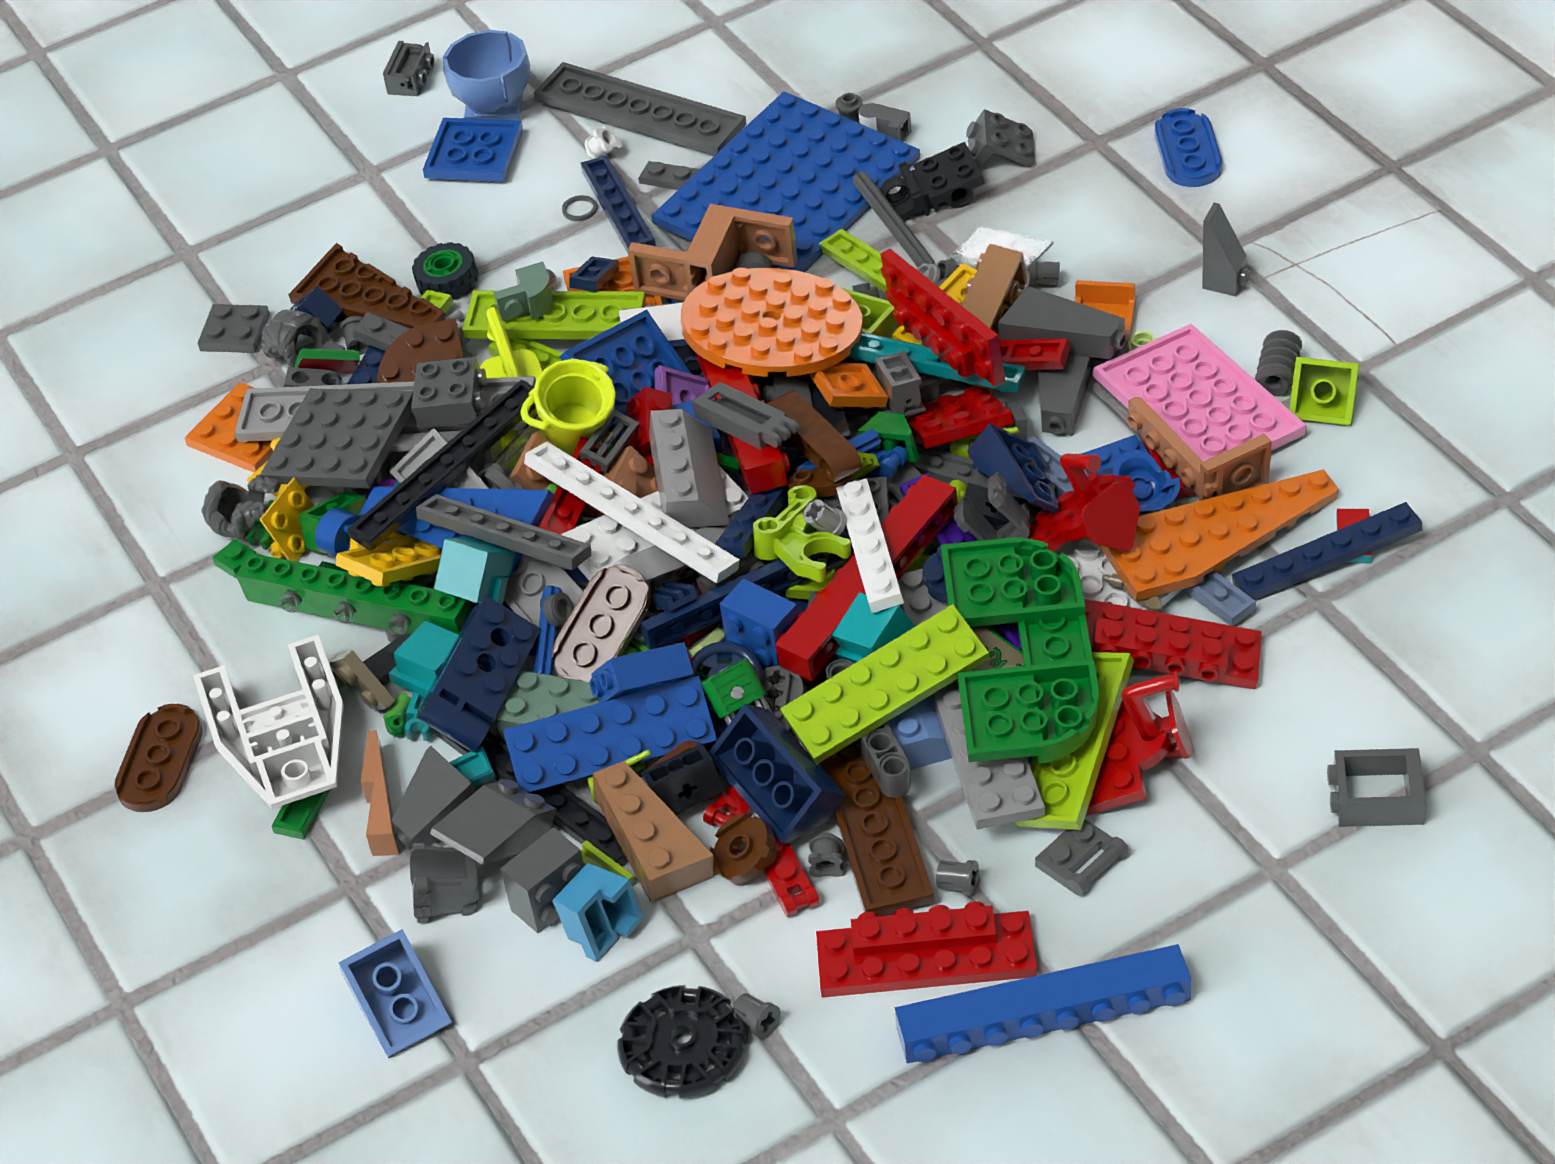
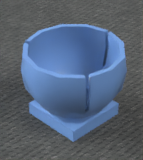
M484 30L467 34L450 44L443 56V72L452 96L466 105L464 118L519 121L523 92L530 80V61L523 40L511 32L508 34V31Z

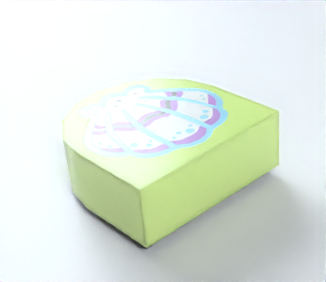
M718 626L697 640L688 651L694 656L703 647L721 642L725 638V634Z

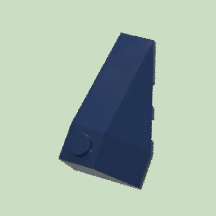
M989 423L967 450L974 462L972 464L973 468L981 475L989 477L999 472L1004 477L1008 489L1030 503L1056 513L1059 508L1055 493L1048 486L1051 479L1048 474L1044 473L1047 464L1036 445Z

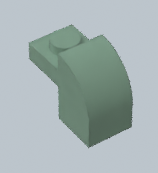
M543 261L516 269L518 285L493 292L496 307L500 312L502 321L530 313L532 320H535L550 310L554 300L549 273Z

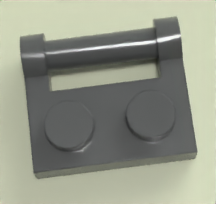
M1084 819L1081 830L1066 829L1036 856L1035 867L1074 894L1082 896L1090 889L1089 884L1116 859L1121 860L1129 853V848L1121 838L1111 837ZM1100 849L1104 851L1080 874L1075 873Z

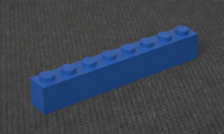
M1176 944L894 1007L896 1026L906 1063L927 1062L935 1057L953 1053L963 1054L971 1049L989 1045L998 1046L1007 1041L1024 1037L1034 1038L1042 1033L1060 1029L1069 1030L1078 1025L1096 1021L1105 1022L1113 1017L1131 1013L1141 1014L1149 1009L1162 1006H1176L1191 1000V976L1180 946Z

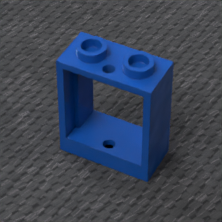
M685 642L609 659L591 673L590 689L593 696L597 697L598 702L601 703L688 679L694 673Z

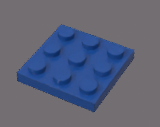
M443 118L423 167L424 178L504 182L523 131L522 121Z

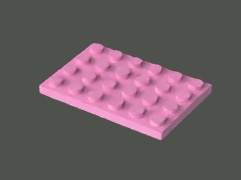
M1192 324L1094 367L1093 377L1127 409L1129 399L1141 397L1203 462L1262 434H1265L1272 441L1271 451L1306 434L1307 425Z

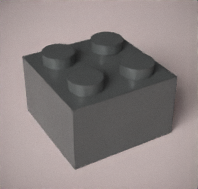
M554 827L500 868L511 911L536 933L541 932L559 919L552 900L584 867L581 850Z

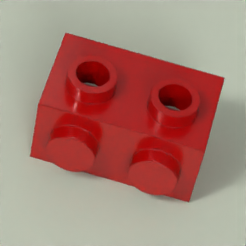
M644 387L626 403L627 416L639 422L638 430L629 441L628 446L631 445L643 457L652 456L649 440L651 411L673 410L671 393Z

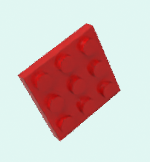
M979 386L967 388L963 394L956 396H939L935 399V402L923 404L926 411L906 418L913 437L925 449L982 433L989 423L999 428L1014 424L1012 412L985 388Z

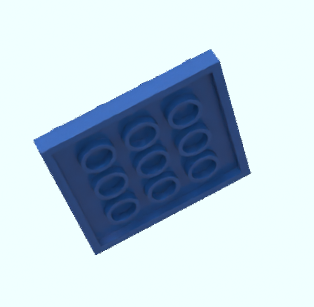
M647 309L565 351L559 357L561 361L578 359L606 365L608 367L606 374L612 379L616 392L614 410L626 416V403L644 387L655 389V369L659 365L690 373ZM615 420L610 426V432L617 426L618 421ZM625 426V428L623 429V431H622V432L620 433V435L617 437V439H616L617 442H618V440L620 439V437L623 435V433L626 431V429L628 428V426Z

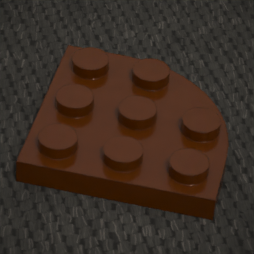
M456 318L423 324L400 335L388 347L381 359L377 383L415 381L417 363L464 358Z

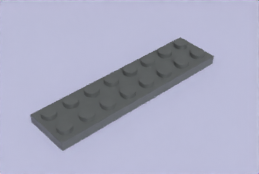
M562 62L534 91V98L537 102L711 155H716L747 125L746 116L565 62Z

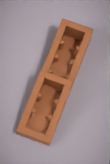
M368 730L361 775V786L366 802L371 803L366 837L372 856L399 855L395 826L391 821L393 813L383 751L377 730Z

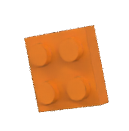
M837 363L824 370L809 373L830 407H861L865 409L886 407L889 397L867 364Z

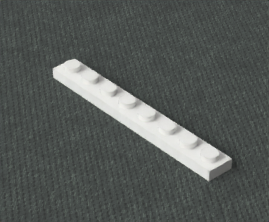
M545 442L525 453V465L715 583H719L738 570L740 561L738 558L549 442Z

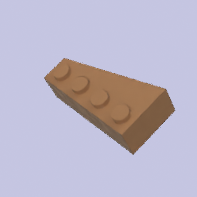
M989 243L985 253H981L978 257L976 264L977 272L974 278L968 280L965 289L966 297L963 303L959 304L997 333L998 322L1008 311V307H1011L1017 300L1018 289L1024 290L1028 281L1023 252Z
M625 761L593 773L594 797L650 902L713 877L714 855Z

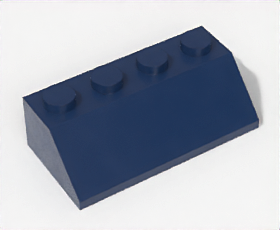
M744 704L708 752L715 767L760 819L770 826L773 834L783 844H788L826 823L846 797L845 793L819 764L816 765L809 753L769 709Z

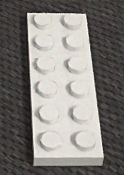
M719 466L728 518L738 513L749 497ZM658 491L641 498L662 512ZM606 514L561 534L591 545L592 556L577 566L589 581L598 571L611 567L621 558L655 546ZM687 527V528H689V529L692 530V531H695V530H698V529L703 528V527Z

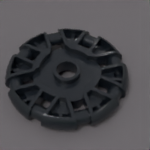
M686 985L667 987L652 993L651 998L644 1003L639 1001L627 1014L620 1027L622 1038H619L617 1041L618 1057L625 1073L628 1075L632 1074L634 1077L633 1082L641 1089L665 1098L667 1094L679 1095L680 1099L696 1097L714 1090L715 1084L721 1080L728 1081L738 1070L746 1054L743 1046L748 1042L747 1026L737 1013V1019L734 1018L733 1009L735 1008L731 1006V1000L716 990L703 986H698V989L686 988ZM658 1010H660L661 1012H665V1014L661 1015L658 1019H656V1016L653 1014ZM713 1015L719 1016L715 1020H712L710 1018ZM645 1034V1038H637ZM679 1034L691 1036V1039L683 1044L673 1041ZM719 1039L727 1040L729 1044H721ZM650 1058L652 1062L644 1067L642 1062ZM711 1063L714 1066V1068H712L708 1072H705V1070L709 1067V1064ZM670 1072L681 1073L680 1080L669 1079Z

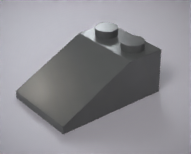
M500 779L498 782L483 785L433 826L430 834L475 861L485 864L521 853L551 829L556 808L545 803L543 797L520 789L516 782Z

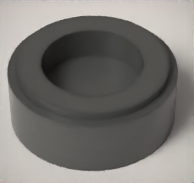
M564 593L549 595L543 604L544 616L548 623L554 627L564 626L574 609L573 602Z

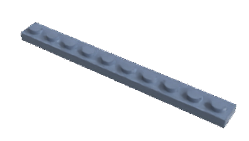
M1032 436L1029 438L1028 441L1036 445L1046 461L1047 468L1044 470V473L1050 476V483L1056 485V494L1061 496L1066 492L1073 491L1074 489L1060 464L1061 455L1037 437ZM1211 571L1203 577L1202 582L1183 589L1231 626L1236 625L1256 610V601L1217 572Z

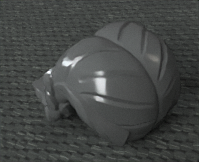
M281 310L262 329V340L265 344L264 354L274 359L284 358L290 367H295L297 359L295 347L298 336L305 332V327L311 331L315 342V349L345 350V347L333 341L328 335L326 328L321 324L320 318L302 311Z
M259 474L251 479L247 485L249 490L247 491L245 488L234 483L222 480L216 481L209 487L201 509L205 522L213 532L220 536L236 539L245 538L247 533L253 528L254 519H260L268 509V505L263 504L265 493L278 492L281 487L280 482L275 478H268L267 476L263 478Z

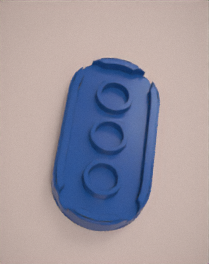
M1178 108L1167 111L1160 120L1157 119L1155 122V139L1166 176L1172 182L1185 187H1200L1214 182L1222 171V157L1209 118L1201 113V116L1195 114V110L1189 108Z

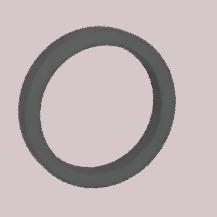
M585 195L571 197L562 205L564 217L571 221L587 220L597 211L596 201ZM576 201H587L593 205L590 212L580 216L570 215L566 211L567 207Z

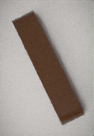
M795 390L766 403L785 412L788 418L799 424L800 430L795 434H791L788 440L829 481L835 483L863 468L860 456L853 445Z

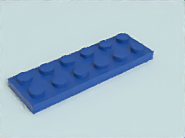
M699 676L503 729L517 784L520 789L528 793L591 777L594 772L623 762L646 750H649L651 755L636 764L663 757L684 741L694 740L701 744L703 743V745L717 742Z

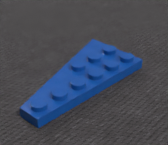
M373 487L359 514L363 516L396 487ZM444 488L438 493V495L538 527L555 496L550 490ZM417 512L396 530V532L440 550L443 549L446 538L471 537L417 519ZM515 552L510 576L505 577L510 579L523 555L522 553Z

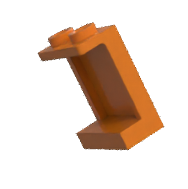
M1077 280L1075 284V302L1125 318L1126 342H1129L1135 312V284Z

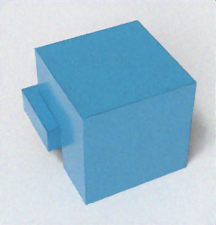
M587 863L552 900L568 939L581 944L586 957L596 962L619 938L617 933L628 937L645 919L630 879Z

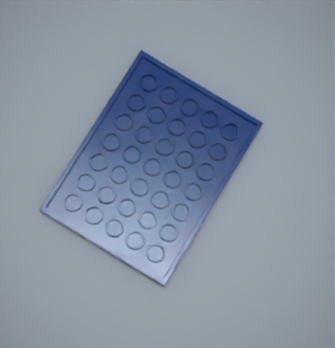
M783 91L652 214V223L692 241L710 204L792 217L798 260L794 268L772 264V268L806 272L823 255L819 243L840 229L847 231L871 207L853 184L854 175L862 171L866 172L881 191V186L885 180L895 176H902L898 166L900 163L906 161L910 168L920 158V149ZM764 236L765 240L771 241L768 237Z

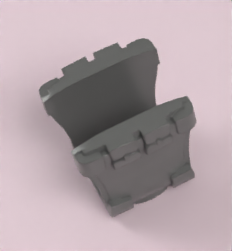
M999 472L993 474L988 480V498L996 510L1010 521L997 531L967 495L955 506L954 520L957 522V526L964 533L969 531L979 541L1014 537L1027 538L1029 536L1031 524L1028 522L1030 510L1025 503L1020 505L1007 490V483L1004 477Z
M412 843V848L409 850L410 880L413 886V912L417 923H428L430 918L454 913H462V916L473 914L477 910L479 900L476 861L453 847L424 846V843Z

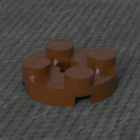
M746 814L737 815L727 820L715 834V837L718 838L715 848L710 846L709 850L714 855L713 870L722 878L737 886L753 879L765 867L773 864L777 855L774 849V834L770 826L756 816L749 817ZM742 843H745L746 847L744 851L738 854V852L741 851L739 846Z

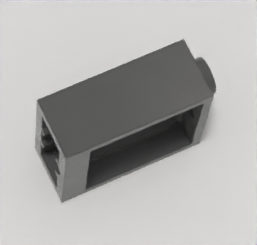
M1419 748L1334 750L1333 765H1327L1328 786L1334 785L1335 792H1330L1331 813H1337L1339 827L1424 825L1426 796ZM1403 775L1406 796L1348 798L1346 776Z

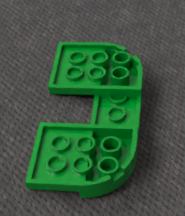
M1001 538L941 545L948 607L953 604L970 627L1017 622L1024 666L957 673L968 763L1037 756L1038 764L1057 761L1073 753L1089 739L1099 717V685L1095 662L1092 658L1085 616V602L1077 568L1063 552L1058 555L1048 549L1047 543L1029 538Z

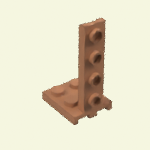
M1134 397L1128 400L1127 422L1129 427L1133 431H1137L1143 437L1147 446L1152 450L1154 449L1162 457L1165 465L1168 468H1172L1180 476L1183 484L1186 487H1190L1199 496V501L1269 483L1272 441L1265 434L1247 440L1243 444L1221 452L1203 462L1141 397Z

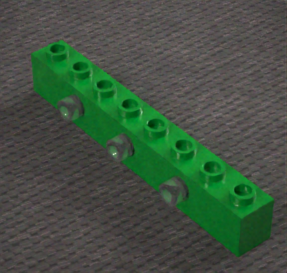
M250 553L236 574V578L247 601L280 607L290 613L299 611L333 618L344 624L353 622L382 629L386 628L398 635H404L405 633L413 634L424 621L459 634L473 609L471 601L436 589L396 581L391 582L390 586L381 587L373 585L369 579L352 576L345 571Z

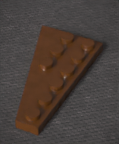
M338 243L324 255L288 294L291 303L295 304L316 286H319L343 309L339 314L340 316L348 318L352 316L364 317L367 312H370L410 329L427 323L447 320L443 310L424 298L415 297L410 289L405 286L401 288L393 278L369 263H362L359 261L358 256L352 252L346 253Z

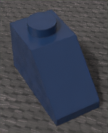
M316 286L290 308V310L302 311L320 318L321 324L326 328L327 333L331 332L339 323L336 317L343 310L319 286ZM305 327V332L302 335L312 337L311 331Z

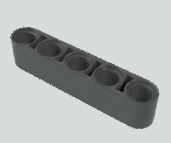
M838 659L831 662L826 669L827 680L853 665V663L846 659ZM887 722L854 741L884 795L891 798H899L910 791L909 762Z

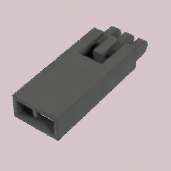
M722 382L717 383L692 401L695 418L760 450L768 444L778 447L782 444V440L786 441L791 437V434H795L800 430L799 424L788 418L785 412ZM720 394L719 399H717L716 401L711 400L716 395Z

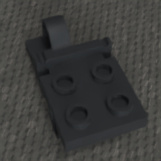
M963 142L913 164L915 169L910 171L906 161L900 163L898 166L903 179L897 176L888 178L882 184L881 192L904 220L922 211L928 216L930 215L929 209L931 208L937 212L939 211L937 204L944 201L952 208L964 207L973 199V189L985 184V180L968 146ZM901 187L898 192L889 194L891 189Z

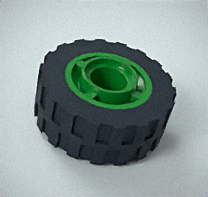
M447 242L431 246L424 252L422 251L415 258L414 265H412V273L421 295L426 290L449 294L452 299H457L459 296L468 293L475 286V282L478 281L479 274L473 253L467 246H463L460 243Z

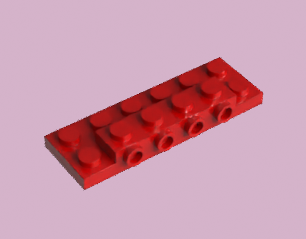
M892 249L881 253L883 266L881 267V273L887 287L885 295L889 303L894 306L893 316L900 326L904 325L905 331L912 333L917 340H921L923 346L930 347L935 355H939L941 361L948 362L953 370H957L958 375L968 378L977 373L981 379H986L995 387L1005 382L998 334Z
M1084 599L1091 652L1130 653L1134 660L1132 667L1168 674H1173L1174 671H1177L1179 676L1256 689L1262 631Z
M979 901L969 902L964 908L949 909L945 905H935L929 909V912L914 913L913 910L908 908H901L896 910L893 915L878 916L875 912H864L857 919H850L851 928L816 931L822 998L1037 976L1029 910L994 914L993 905L985 906Z

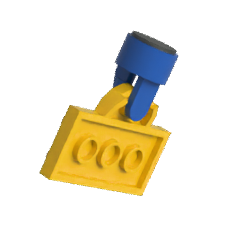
M334 508L329 510L317 524L315 541L318 549L336 557V566L348 570V573L352 576L371 580L373 585L381 587L390 586L391 582L399 580L409 581L414 576L422 574L432 575L438 570L442 550L411 537H404L396 531L373 551H369L351 539L347 532V529L361 517L343 509Z

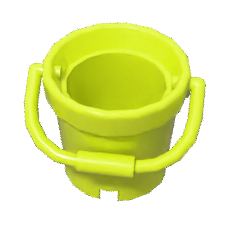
M578 359L555 362L543 370L536 380L535 388L528 393L529 397L523 403L520 412L522 420L532 427L541 429L540 431L560 450L572 456L580 437L583 436L590 439L595 430L602 427L613 412L616 392L612 379L606 374L608 367L596 362ZM533 403H535L540 421L529 416L528 412Z

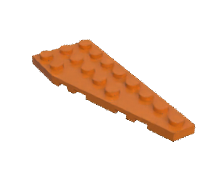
M1323 469L1139 516L1131 550L1119 551L1100 545L1099 547L1122 579L1133 599L1139 601L1197 585L1203 581V577L1211 571L1215 573L1220 571L1229 560L1236 556L1241 558L1274 538L1278 530L1283 527L1286 529L1292 527L1301 516L1306 513L1311 515L1336 500L1339 489Z

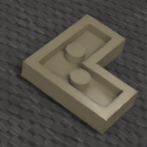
M353 650L338 654L329 662L337 682L342 686L345 684L348 687L357 686L362 691L360 693L361 699L371 709L374 707L377 710L386 709L395 701Z

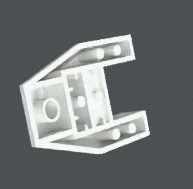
M319 635L287 644L302 690L239 710L224 665L193 675L216 749L271 809L337 787L344 704Z

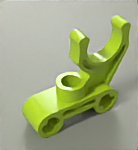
M806 485L795 486L788 491V507L776 518L763 517L754 522V554L762 560L780 558L797 576L810 578L821 583L826 580V564L812 561L808 557L816 553L828 552L836 554L841 558H849L851 556V540L836 536L830 532H817V529L804 520V510L810 502L817 500L816 490Z

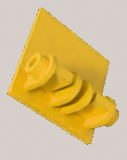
M292 478L259 520L275 541L271 544L270 554L274 558L286 557L290 561L297 562L307 550L299 514L314 507V504L295 478Z

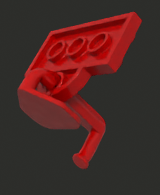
M1067 453L1062 455L1060 464L1074 490L1066 492L1058 498L1057 504L1059 509L1056 513L1045 509L1035 516V521L1031 523L1027 538L1047 543L1048 549L1053 552L1067 541L1079 540L1088 537L1091 543L1119 551L1131 550L1140 512V506L1132 492L1136 486L1131 477L1116 476L1115 474L1097 475L1095 472L1101 466V458L1096 454ZM1084 469H1086V471L1090 473V475L1087 476Z
M1174 671L1173 674L1129 685L1122 691L1120 708L1085 817L1147 799L1143 771L1155 766L1163 758L1183 756L1184 759H1187L1193 755V743L1180 704L1172 691H1179L1177 671ZM1166 691L1169 716L1161 718L1152 711L1145 697ZM1174 737L1176 742L1171 743L1170 738Z

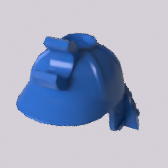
M1141 450L1126 451L1119 455L1113 463V474L1116 476H1130L1136 487L1132 492L1140 506V512L1146 514L1158 512L1175 500L1180 489V477L1172 479L1169 472L1166 470L1161 471L1159 465L1149 453Z

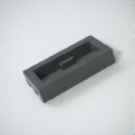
M613 409L606 423L595 430L581 449L579 459H588L591 465L596 467L598 464L601 466V470L607 473L619 454L637 432L639 422ZM615 420L619 423L596 453L592 452ZM625 426H628L626 431L620 437V439L609 452V454L606 456V458H603L605 453L608 451V449L611 447V445L623 431Z

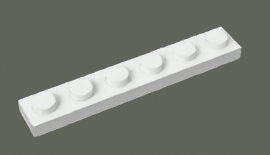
M867 478L837 487L836 490L842 511L846 515L847 529L871 612L874 613L903 604L904 601Z

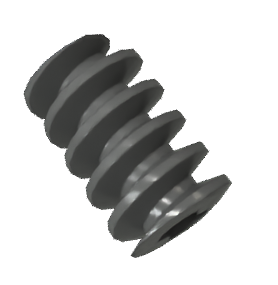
M1277 330L1268 334L1263 341L1255 380L1273 396L1285 395L1289 387L1293 385L1296 357H1300V350L1302 349V340L1297 334L1288 330Z

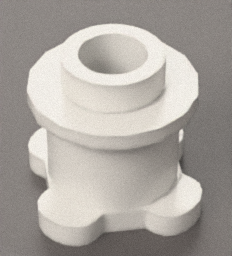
M607 124L601 129L597 127L593 131L594 136H589L585 140L586 152L593 159L605 155L608 156L612 149L618 150L622 147V142L614 134V129Z

